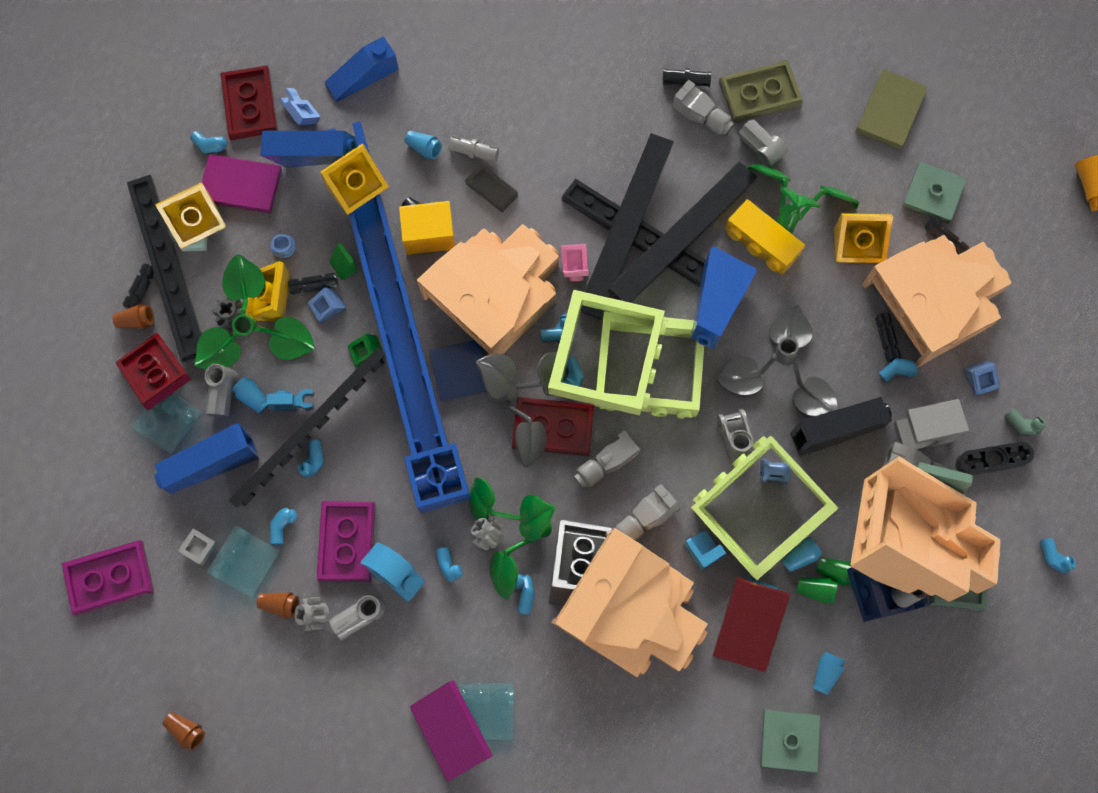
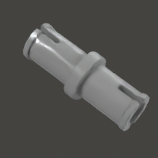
M454 135L449 140V151L466 154L472 159L478 157L494 163L498 159L499 147L479 143V140L476 139L470 141Z

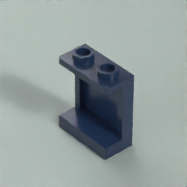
M853 567L847 569L863 622L909 612L929 605L926 596L906 608L900 607L892 599L891 590L893 587L878 582Z

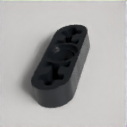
M1014 442L968 450L958 456L956 467L959 472L971 475L1023 467L1033 460L1034 450L1026 442ZM1018 450L1025 453V457L1022 459L1019 456L1009 459V455ZM990 452L1000 455V465L996 466L990 463L988 459ZM981 458V463H977L972 467L964 464V461L967 459L976 461Z

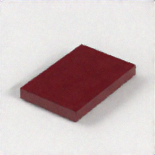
M268 65L220 73L229 139L237 140L261 136L262 131H278Z
M158 332L115 362L147 411L191 380Z
M517 397L516 409L531 417L532 423H542L546 430L547 443L543 452L581 456L590 455L594 413L593 404ZM516 414L512 449H517L515 435L518 425L521 422H526Z
M737 577L713 650V656L766 672L790 594Z

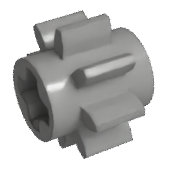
M490 516L487 520L485 518L478 519L471 529V533L475 536L472 542L485 551L488 548L494 549L498 547L504 538L503 532L500 531L504 525Z
M320 597L301 599L302 604L298 605L295 609L297 624L304 625V631L322 629V623L327 622L329 618L328 606L325 603H320Z

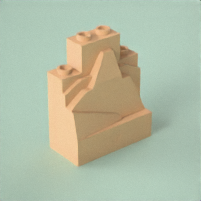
M523 224L503 243L494 232L489 233L483 228L475 237L472 236L466 243L461 241L438 259L417 279L422 299L426 301L430 298L483 347L489 355L504 354L556 303L555 287L550 282L544 280L559 266V253L552 245H546L541 241L540 235L533 228L528 229Z
M942 235L927 243L923 241L877 264L871 270L862 286L865 289L872 284L875 285L920 353L921 357L915 362L919 367L992 327L1000 320L998 308L989 299L1002 293L1012 282L1008 272L1001 268L995 259L994 252L984 242L958 255L954 244L948 241L945 235Z
M897 457L864 479L850 566L878 582L908 594L920 589L930 596L936 594L950 602L965 595L969 590L979 594L997 585L1000 539L975 525V501L901 457Z
M618 529L608 530L605 534L607 536L557 618H553L551 623L635 677H638L640 673L644 675L651 664L649 659L651 655L676 671H680L682 668L686 669L693 658V654H691L696 644L700 645L707 635L705 628L708 625L681 607L682 603L686 604L694 592L691 587L694 582Z

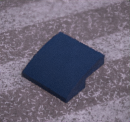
M475 340L430 350L440 401L486 392L481 373L475 363L484 356L482 347Z

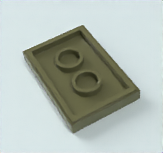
M788 60L720 77L719 84L733 123L801 106L803 103Z
M883 69L855 132L901 150L928 87Z

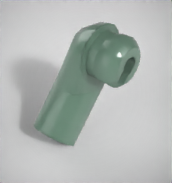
M1015 408L1005 415V418L1020 434L1037 435L1046 427V422L1043 418L1024 419Z

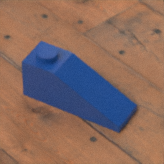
M383 36L362 47L325 81V85L335 101L338 102L399 70L396 54Z

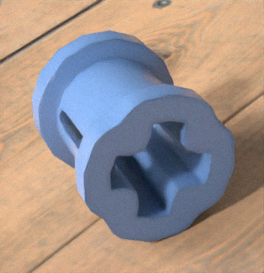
M762 459L760 464L761 483H766L767 480L782 481L783 484H788L790 480V467L785 462L775 463Z

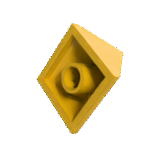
M363 144L320 171L327 190L347 215L389 187Z
M202 182L155 204L180 249L226 228L212 197Z
M450 201L399 207L402 241L406 255L447 251L455 247Z
M841 214L834 226L835 261L848 263H881L887 259L893 215Z
M280 261L260 268L265 277V287L259 296L255 298L248 297L246 314L254 317L256 321L276 322L277 319L285 317L289 292L288 281L291 275L285 264Z

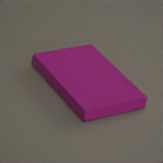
M209 154L202 183L216 205L271 214L282 168L279 165Z
M321 502L317 581L371 582L372 574L360 562L373 548L375 502Z
M141 540L61 563L71 613L74 616L154 592L145 548Z
M454 680L444 684L409 706L447 782L493 756Z

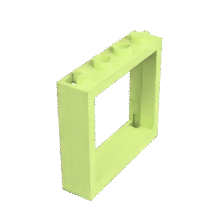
M573 290L548 386L549 394L640 416L641 409H647L650 394L645 393L647 384H653L656 369L651 368L653 359L659 360L662 345L657 344L659 335H665L668 320L663 319L665 311ZM582 305L654 322L635 400L562 383Z
M604 311L596 391L604 392L610 330L651 334L654 325L653 321ZM663 317L664 320H668L665 336L691 338L694 320ZM696 340L691 402L649 398L647 409L642 408L641 411L651 412V415L664 417L667 414L677 415L680 419L697 417L700 410L704 357L703 345ZM612 394L633 400L636 399V396ZM594 405L595 407H600V409H607V411H615L614 409Z
M763 436L752 445L755 450L748 456L742 454L732 463L735 468L729 474L722 472L714 479L713 483L715 486L709 492L705 489L702 490L693 499L695 504L691 507L756 580L762 577L838 509L835 503L772 436H769L767 439ZM772 448L825 506L762 562L756 565L705 507Z

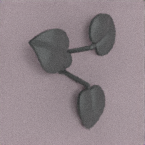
M799 305L792 306L783 311L772 322L769 336L771 341L778 346L776 353L772 355L771 359L762 369L758 370V365L753 359L739 356L730 360L717 377L718 383L728 392L738 396H751L763 388L764 381L760 375L764 374L774 361H778L782 365L793 364L797 384L800 387L793 394V403L800 413L811 417L837 410L836 396L826 381L815 376L809 377L804 384L801 380L798 366L799 360L796 357L798 350L809 344L813 332L809 321L804 316Z
M546 353L539 360L537 375L540 381L520 385H512L511 383L516 374V367L509 356L492 354L475 362L481 373L488 400L492 403H501L503 409L510 410L526 421L518 425L515 435L518 455L524 467L532 465L543 453L547 443L546 430L542 423H532L531 417L510 404L517 399L519 389L542 386L546 396H555L549 394L548 386L557 353ZM567 367L565 370L563 381H565V379L567 378Z

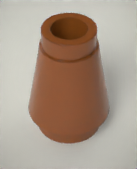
M139 304L113 314V324L116 328L147 329L149 325L154 323V313L149 305Z
M292 592L260 593L257 598L258 609L284 619L294 618L295 609L300 605L299 597L294 596Z
M175 712L168 714L163 721V726L182 749L194 750L205 737V732L202 730L201 725Z

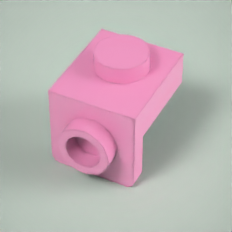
M586 244L561 245L563 277H569V281L584 280V276H589Z

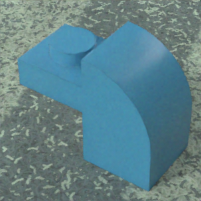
M378 542L360 562L375 578L388 584L407 602L413 598L426 582L407 560L391 548Z

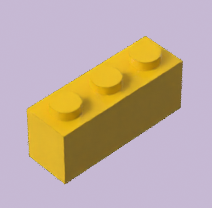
M748 199L728 219L725 227L730 238L740 241L746 246L750 254L756 257L759 256L766 262L769 269L779 272L781 275L796 261L806 246Z

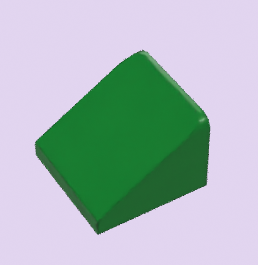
M341 243L337 244L330 258V264L340 279L344 280L357 272V266L344 245Z
M364 334L347 345L355 368H358L377 347L383 352L378 337L372 334Z

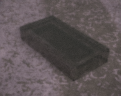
M480 164L465 180L467 186L502 213L518 196V192L483 164Z

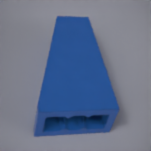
M262 131L260 156L284 167L332 164L355 149L357 143L356 137L346 131Z
M712 246L704 263L691 338L697 340L703 346L715 348L758 269Z
M237 423L155 464L157 473L154 474V478L160 489L162 488L172 494L258 460L259 456L251 435L240 423Z

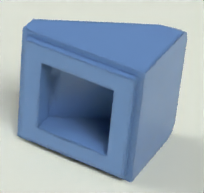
M323 288L308 302L319 323L327 321L346 309L337 291L333 288Z
M982 361L964 368L965 375L976 396L1000 388L994 363Z

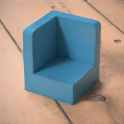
M706 531L701 532L692 539L689 538L683 544L700 571L712 565L726 554L721 545H715Z

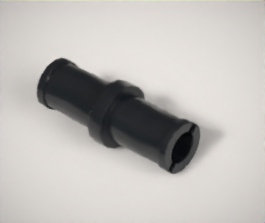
M664 68L662 84L684 85L690 80L695 86L710 87L712 72L690 71V68H685V70Z

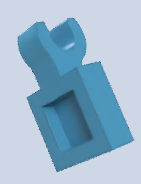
M304 389L294 396L289 391L278 390L275 391V394H267L266 404L272 411H297V409L309 411L314 409V405L312 403H304V399L308 396H315V393L311 389Z

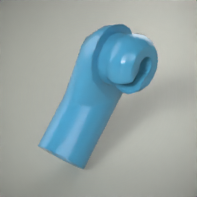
M567 314L560 317V322L555 328L541 329L542 342L561 340Z
M896 358L878 374L887 383L897 374L914 377L918 372V366L912 360Z
M288 508L280 509L271 520L270 545L284 544L283 528L287 523L292 524L296 521L297 513L295 510H288Z
M1054 538L1040 540L1047 565L1061 573H1068L1075 569L1076 561L1073 557H1065L1057 553Z
M518 574L515 588L522 589L517 611L522 614H530L535 597L532 578L527 574L526 576Z

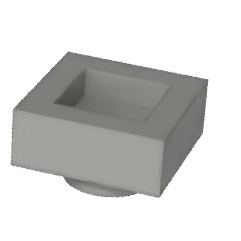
M192 529L178 552L203 566L218 543Z

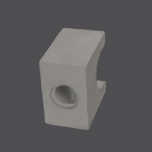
M959 399L907 410L905 412L907 419L894 422L899 442L918 450L953 443L969 431Z

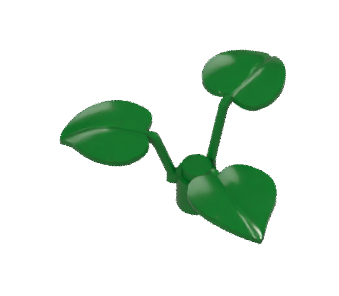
M752 164L748 166L749 170L757 169L767 176L776 178L783 187L780 188L782 191L781 202L778 209L780 214L776 222L791 233L794 232L798 221H802L804 215L811 207H820L817 200L822 195H832L850 201L855 209L860 204L855 198L845 192L823 185L820 186L821 190L813 199L805 195H799L797 192L787 188L788 182L791 179L782 172L762 165ZM787 196L793 204L787 203L785 207V200Z
M240 254L235 255L230 260L222 279V288L228 299L237 301L243 298L240 315L233 319L232 328L234 331L231 337L227 330L220 327L209 328L201 334L197 343L195 366L207 370L212 364H220L225 367L232 366L238 361L242 352L240 345L233 340L238 335L245 336L252 334L254 331L272 334L269 339V348L280 359H296L314 350L312 335L299 320L292 317H281L277 319L274 330L257 326L254 317L246 314L248 297L255 298L262 293L265 287V277L258 266Z
M477 477L472 484L470 491L471 499L469 500L473 517L476 520L480 518L487 520L490 514L491 516L521 521L519 530L521 535L526 537L525 540L505 549L504 554L501 551L494 552L491 558L490 577L496 591L504 599L510 600V595L517 583L518 569L515 560L509 555L526 544L534 543V541L540 538L550 536L552 531L550 520L556 507L546 503L536 495H526L520 506V516L494 511L492 509L495 503L494 491L486 480Z

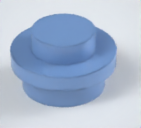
M278 234L272 239L270 249L274 256L284 259L290 257L295 252L296 244L291 236Z

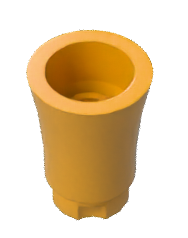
M1098 155L1082 159L1074 165L1081 179L1086 200L1093 212L1098 211Z

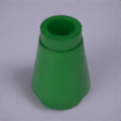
M820 558L816 572L831 578L832 581L838 582L843 587L845 585L852 587L847 569L851 568L850 561Z
M799 577L796 593L826 605L827 602L834 604L838 582L831 581V578Z

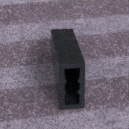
M882 397L803 419L798 422L790 435L799 457L884 428L892 421V412L889 405L884 403Z

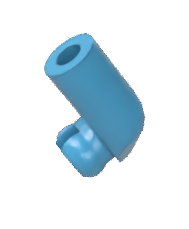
M195 131L190 136V140L205 154L218 153L227 147L226 139L221 136L205 138L199 131Z
M576 356L568 358L566 366L569 374L562 383L580 387L584 380V374Z
M321 440L308 442L310 456L298 465V473L300 475L311 477L323 465Z
M449 547L437 549L438 565L445 579L449 582L460 579L463 575L462 569L459 565H452Z

